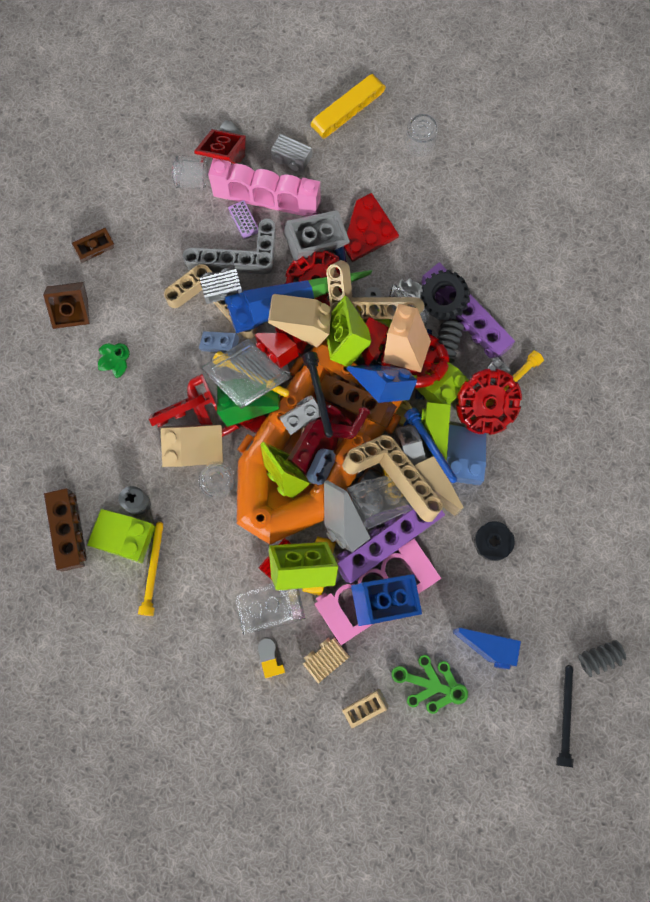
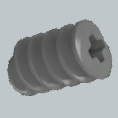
M455 321L442 322L438 331L439 336L437 337L439 343L444 344L448 351L449 363L455 361L452 357H455L457 353L453 350H458L457 344L460 343L458 337L462 336L461 330L464 329L461 323Z
M136 486L126 487L119 494V504L132 515L139 516L150 509V498Z
M613 640L612 643H605L604 646L600 645L597 649L591 648L589 652L583 651L582 655L579 654L578 657L583 670L591 678L592 670L597 675L600 674V667L604 672L608 671L607 665L611 669H615L614 662L621 667L623 665L622 659L626 660V653L619 641Z

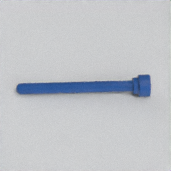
M417 408L409 409L404 414L405 419L409 424L416 427L449 481L456 483V475L422 424L419 410Z

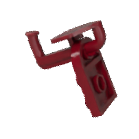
M326 404L333 436L331 438L326 437L321 416L306 426L287 460L307 476L315 455L320 449H329L334 452L338 443V437L345 439L356 437L367 416L370 414L368 408L360 407L359 414L354 423H352L336 407Z

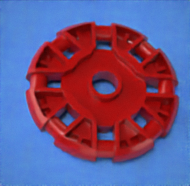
M323 250V252L315 251L314 255H309L308 258L302 256L296 261L293 260L286 271L285 277L287 279L284 284L294 283V278H299V282L312 280L315 277L325 278L327 277L328 267L340 261V258L329 251ZM322 259V264H316V260ZM306 263L307 266L301 269L300 266ZM336 267L337 273L340 274V270ZM329 292L315 298L330 307V301L326 298L329 296Z
M429 333L431 343L421 372L407 369L412 375H417L415 388L428 387L433 385L436 380L440 381L449 368L447 364L449 362V354L444 344L439 343V339ZM385 343L381 351L383 355L380 357L382 366L403 368L383 362L386 348Z
M490 369L480 370L471 375L472 378L468 382L465 381L459 389L456 412L460 422L466 425L465 428L477 434L489 433V435H494L507 429L506 426L516 420L521 410L520 400H522V391L518 382L513 380L514 377L510 373L500 369H495V371ZM491 378L495 379V384L490 383ZM478 383L480 386H477L474 390L472 387ZM508 385V390L505 391L503 388ZM493 398L494 404L491 407H486L487 400ZM466 400H471L470 405H466ZM504 413L506 417L500 421L499 417ZM473 415H475L476 418L474 420H471L470 418Z

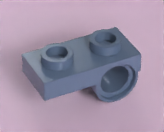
M203 331L199 349L205 352L221 351L230 357H235L240 338L236 333Z

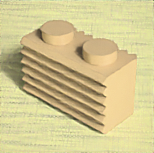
M328 637L320 644L321 649L317 653L312 651L304 657L306 662L303 665L317 683H320L350 657L335 638L331 640Z

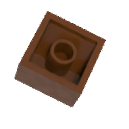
M84 282L46 287L43 296L53 329L90 324L88 297Z

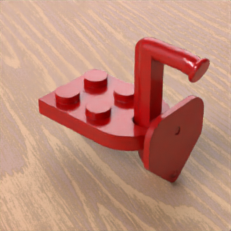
M203 374L189 381L187 387L188 398L151 414L149 417L151 425L163 426L168 423L170 418H181L186 415V411L192 408L201 425H213L204 405L212 402L217 411V403ZM203 383L206 392L198 394L195 386ZM235 424L229 427H222V437L239 429V426Z

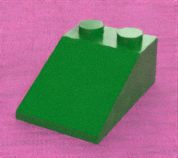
M234 379L217 385V413L226 426L229 427L279 410V394L265 386L262 388L255 382L261 388L259 390L248 379ZM278 380L273 381L274 383L279 385Z

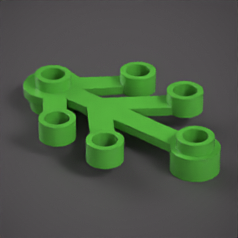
M427 655L420 656L418 664L424 668L429 680L409 674L401 666L395 667L391 672L392 679L397 683L407 681L427 688L416 695H409L407 697V704L410 707H417L419 702L438 692L447 694L436 702L430 701L427 703V711L435 714L440 708L451 702L462 704L468 698L467 688L456 682L448 662L443 661L439 663L437 669H439L440 673L444 674L449 686L440 683L430 664L431 660ZM423 657L428 659L427 665L421 664ZM443 663L447 665V670L444 672L440 669ZM397 671H402L403 677L401 679L396 677ZM455 690L461 691L459 698L454 696ZM411 697L416 698L417 702L415 705L410 704L409 699ZM434 703L436 705L435 711L429 710L430 704Z

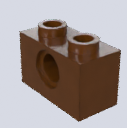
M103 228L72 242V247L80 262L84 263L113 249L114 243L106 228Z

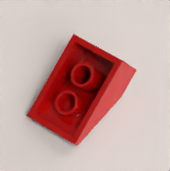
M211 129L194 150V154L212 157V159L226 160L233 164L240 163L245 157L246 136Z

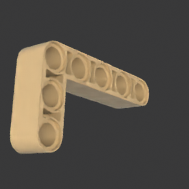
M337 261L327 269L329 300L332 311L344 296L350 299L362 319H368V317L373 319H393L396 311L393 310L392 305L397 307L398 303L406 306L413 305L418 309L419 313L424 310V302L417 297H352L350 268L347 262ZM336 267L340 270V274L337 273ZM357 305L361 307L362 311L358 310ZM374 305L379 307V311L375 309Z
M199 264L167 287L164 297L171 308H178L202 291L199 276L212 272L209 267ZM186 285H192L190 288H185ZM177 295L176 299H170L172 296ZM223 300L213 302L233 325L226 304L221 303ZM257 328L239 333L245 339H252L257 334Z
M382 435L348 452L342 464L346 473L356 474L380 463L422 520L432 522L442 510L443 503L391 436Z

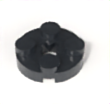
M491 521L481 526L476 532L474 545L477 553L484 559L500 561L513 551L515 539L513 533L510 532L505 524ZM493 536H496V540H499V544H496L495 547L489 542V539H492Z

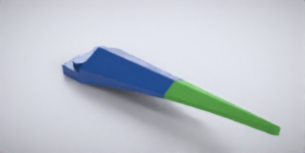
M372 270L350 273L351 283L371 275ZM327 277L244 290L242 293L225 297V303L235 332L239 333L254 329L268 322L273 294L315 299L328 293Z

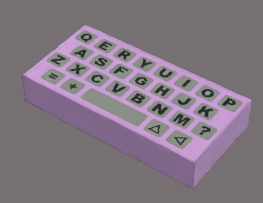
M244 200L228 207L243 239L258 233V226Z

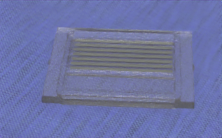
M249 339L202 366V370L241 409L289 379L288 375Z

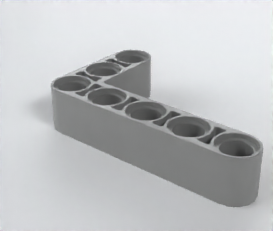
M268 218L260 221L256 251L188 248L183 252L185 265L189 270H192L199 264H204L213 272H221L225 268H236L237 273L269 274L273 270L275 223ZM264 245L270 246L268 248H263ZM190 258H196L193 261H188ZM208 259H214L212 262H207ZM226 260H232L230 263H225ZM244 261H250L248 264H243ZM262 262H268L266 265H261Z

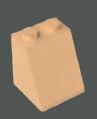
M398 303L388 330L383 362L421 372L431 340L418 309Z

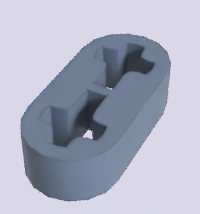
M320 449L316 453L307 473V479L310 483L322 485L326 481L335 462V454L332 450Z

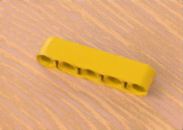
M370 74L312 120L311 127L323 139L327 138L382 95L386 88L385 85L374 74Z

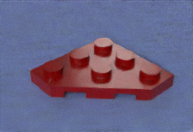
M372 193L356 200L347 231L350 242L344 245V249L352 262L399 238L398 232Z

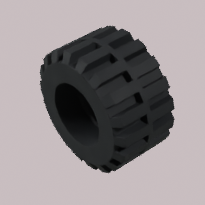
M440 270L438 274H431L432 277L430 279L427 277L425 280L426 284L422 285L423 292H421V298L425 309L431 316L436 317L438 320L444 319V321H449L450 318L454 320L456 316H461L463 310L468 308L470 291L464 278L460 277L457 272L452 273L451 270L443 272V270ZM444 286L455 288L456 297L452 303L448 305L436 303L435 295L440 288Z

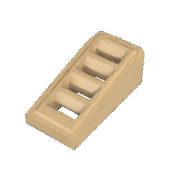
M377 689L342 709L351 728H354L386 711L389 706L381 690ZM374 697H376L381 707L377 708L373 700ZM369 701L373 709L372 712H370L365 702ZM359 705L362 706L366 714L364 717L358 708ZM352 709L355 710L359 718L357 721L351 712Z

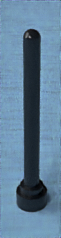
M308 352L302 356L303 362L310 370L325 435L331 438L333 430L317 370L319 363L318 354L316 352Z
M567 665L565 667L561 753L556 758V765L573 768L574 759H572V754H570L573 667Z

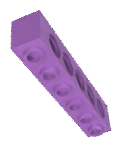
M439 262L423 275L422 285L426 284L425 280L427 277L429 279L432 277L431 274H438L440 270L446 272L447 269ZM444 286V289L440 288L435 295V301L439 305L452 303L453 301L449 298L456 297L455 288L451 286ZM470 294V303L467 304L468 308L466 309L470 315H458L456 320L464 326L463 331H468L472 340L484 348V352L489 358H500L513 346L515 340ZM474 324H481L483 328H477ZM487 337H493L495 341H489Z
M412 506L404 507L399 511L400 515L395 518L394 516L390 517L384 522L385 525L383 527L370 531L368 533L370 539L355 551L347 552L345 550L336 556L338 571L345 582H354L445 516L444 512L441 510L432 522H426L417 518L416 511ZM403 521L407 524V528L404 531L401 529ZM387 532L391 533V540L389 542L385 539ZM372 543L376 545L374 553H371L369 550ZM356 554L360 556V562L357 565L353 562Z

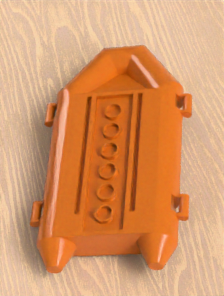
M327 339L318 347L314 346L311 352H316L319 358L317 370L320 382H322L325 374L331 377L335 374L344 379L343 382L348 383L352 381L358 384L360 389H365L347 370V366L330 360ZM298 357L290 369V374L294 377L286 388L289 390V395L287 397L281 395L279 398L280 409L270 412L256 435L252 437L247 434L237 449L242 453L238 460L237 524L269 545L324 521V483L322 485L311 483L295 498L282 496L277 490V483L273 482L267 475L268 470L264 466L260 446L262 442H265L290 454L301 436L302 428L290 435L280 420V416L295 408L301 400L308 396H313L317 402L310 370L304 365L301 371L298 372L302 364H304L301 357ZM343 389L339 391L338 395L342 394ZM359 396L354 399V402L358 401ZM325 401L326 404L340 410L354 423L358 415ZM392 401L397 408L387 428L366 419L356 437L352 439L338 437V443L334 450L335 462L326 481L328 480L346 491L358 474H348L342 467L348 452L357 446L382 436L384 431L392 434L402 418L395 413L403 401ZM376 402L370 406V410L375 407ZM251 441H253L252 445L250 446V448H249L248 451H247V450H246L247 447L249 446V444L251 443Z

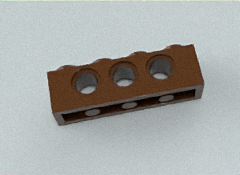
M325 374L321 382L325 401L356 415L359 414L360 407H366L370 410V406L376 402L375 407L370 410V414L366 419L387 428L397 406L392 402L378 403L366 389H360L358 384L352 381L345 383L342 377L335 374L332 377ZM343 389L342 394L338 395L339 391ZM359 396L358 401L354 402V399Z
M68 488L44 493L56 570L64 572L85 567L84 561L87 560V556L81 546L83 534L78 528L80 516L75 511V504H77L75 493H72ZM66 506V513L60 515L61 508ZM70 525V531L67 534H63L64 527ZM73 544L72 552L67 553V546Z

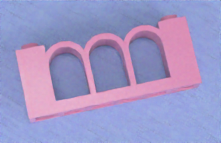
M216 158L212 160L208 175L214 197L237 202L244 200L246 204L305 217L318 214L321 204L320 181L303 177L300 179L293 175H281L279 177L276 173L269 170L258 169L254 171L243 164L231 165L229 161Z
M413 539L396 551L397 553H393L384 559L380 570L370 569L359 577L357 584L362 583V580L370 574H375L381 579H388L385 566L393 559L402 561L411 574L415 575V580L418 583V594L439 581L441 577L416 540ZM355 584L341 586L335 596L332 593L327 595L325 592L316 598L317 602L314 604L340 645H343L373 625L358 626L357 624L353 627L339 605V595L343 591L351 589V585Z

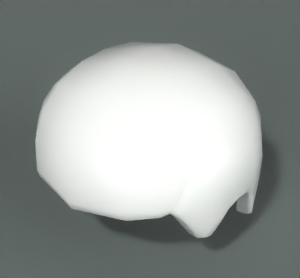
M403 279L400 280L397 288L398 297H417L422 300L421 292L423 290L419 283L411 279L403 282Z

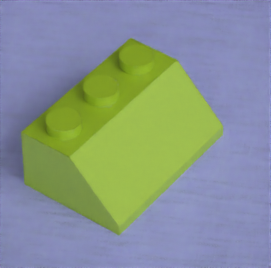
M327 542L269 546L271 578L276 590L335 586L338 565Z

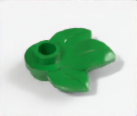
M106 343L98 349L100 354L103 355L98 361V370L108 371L112 369L116 378L121 377L127 369L126 360L130 355L129 348L122 343L116 345ZM121 349L122 353L118 356V351Z

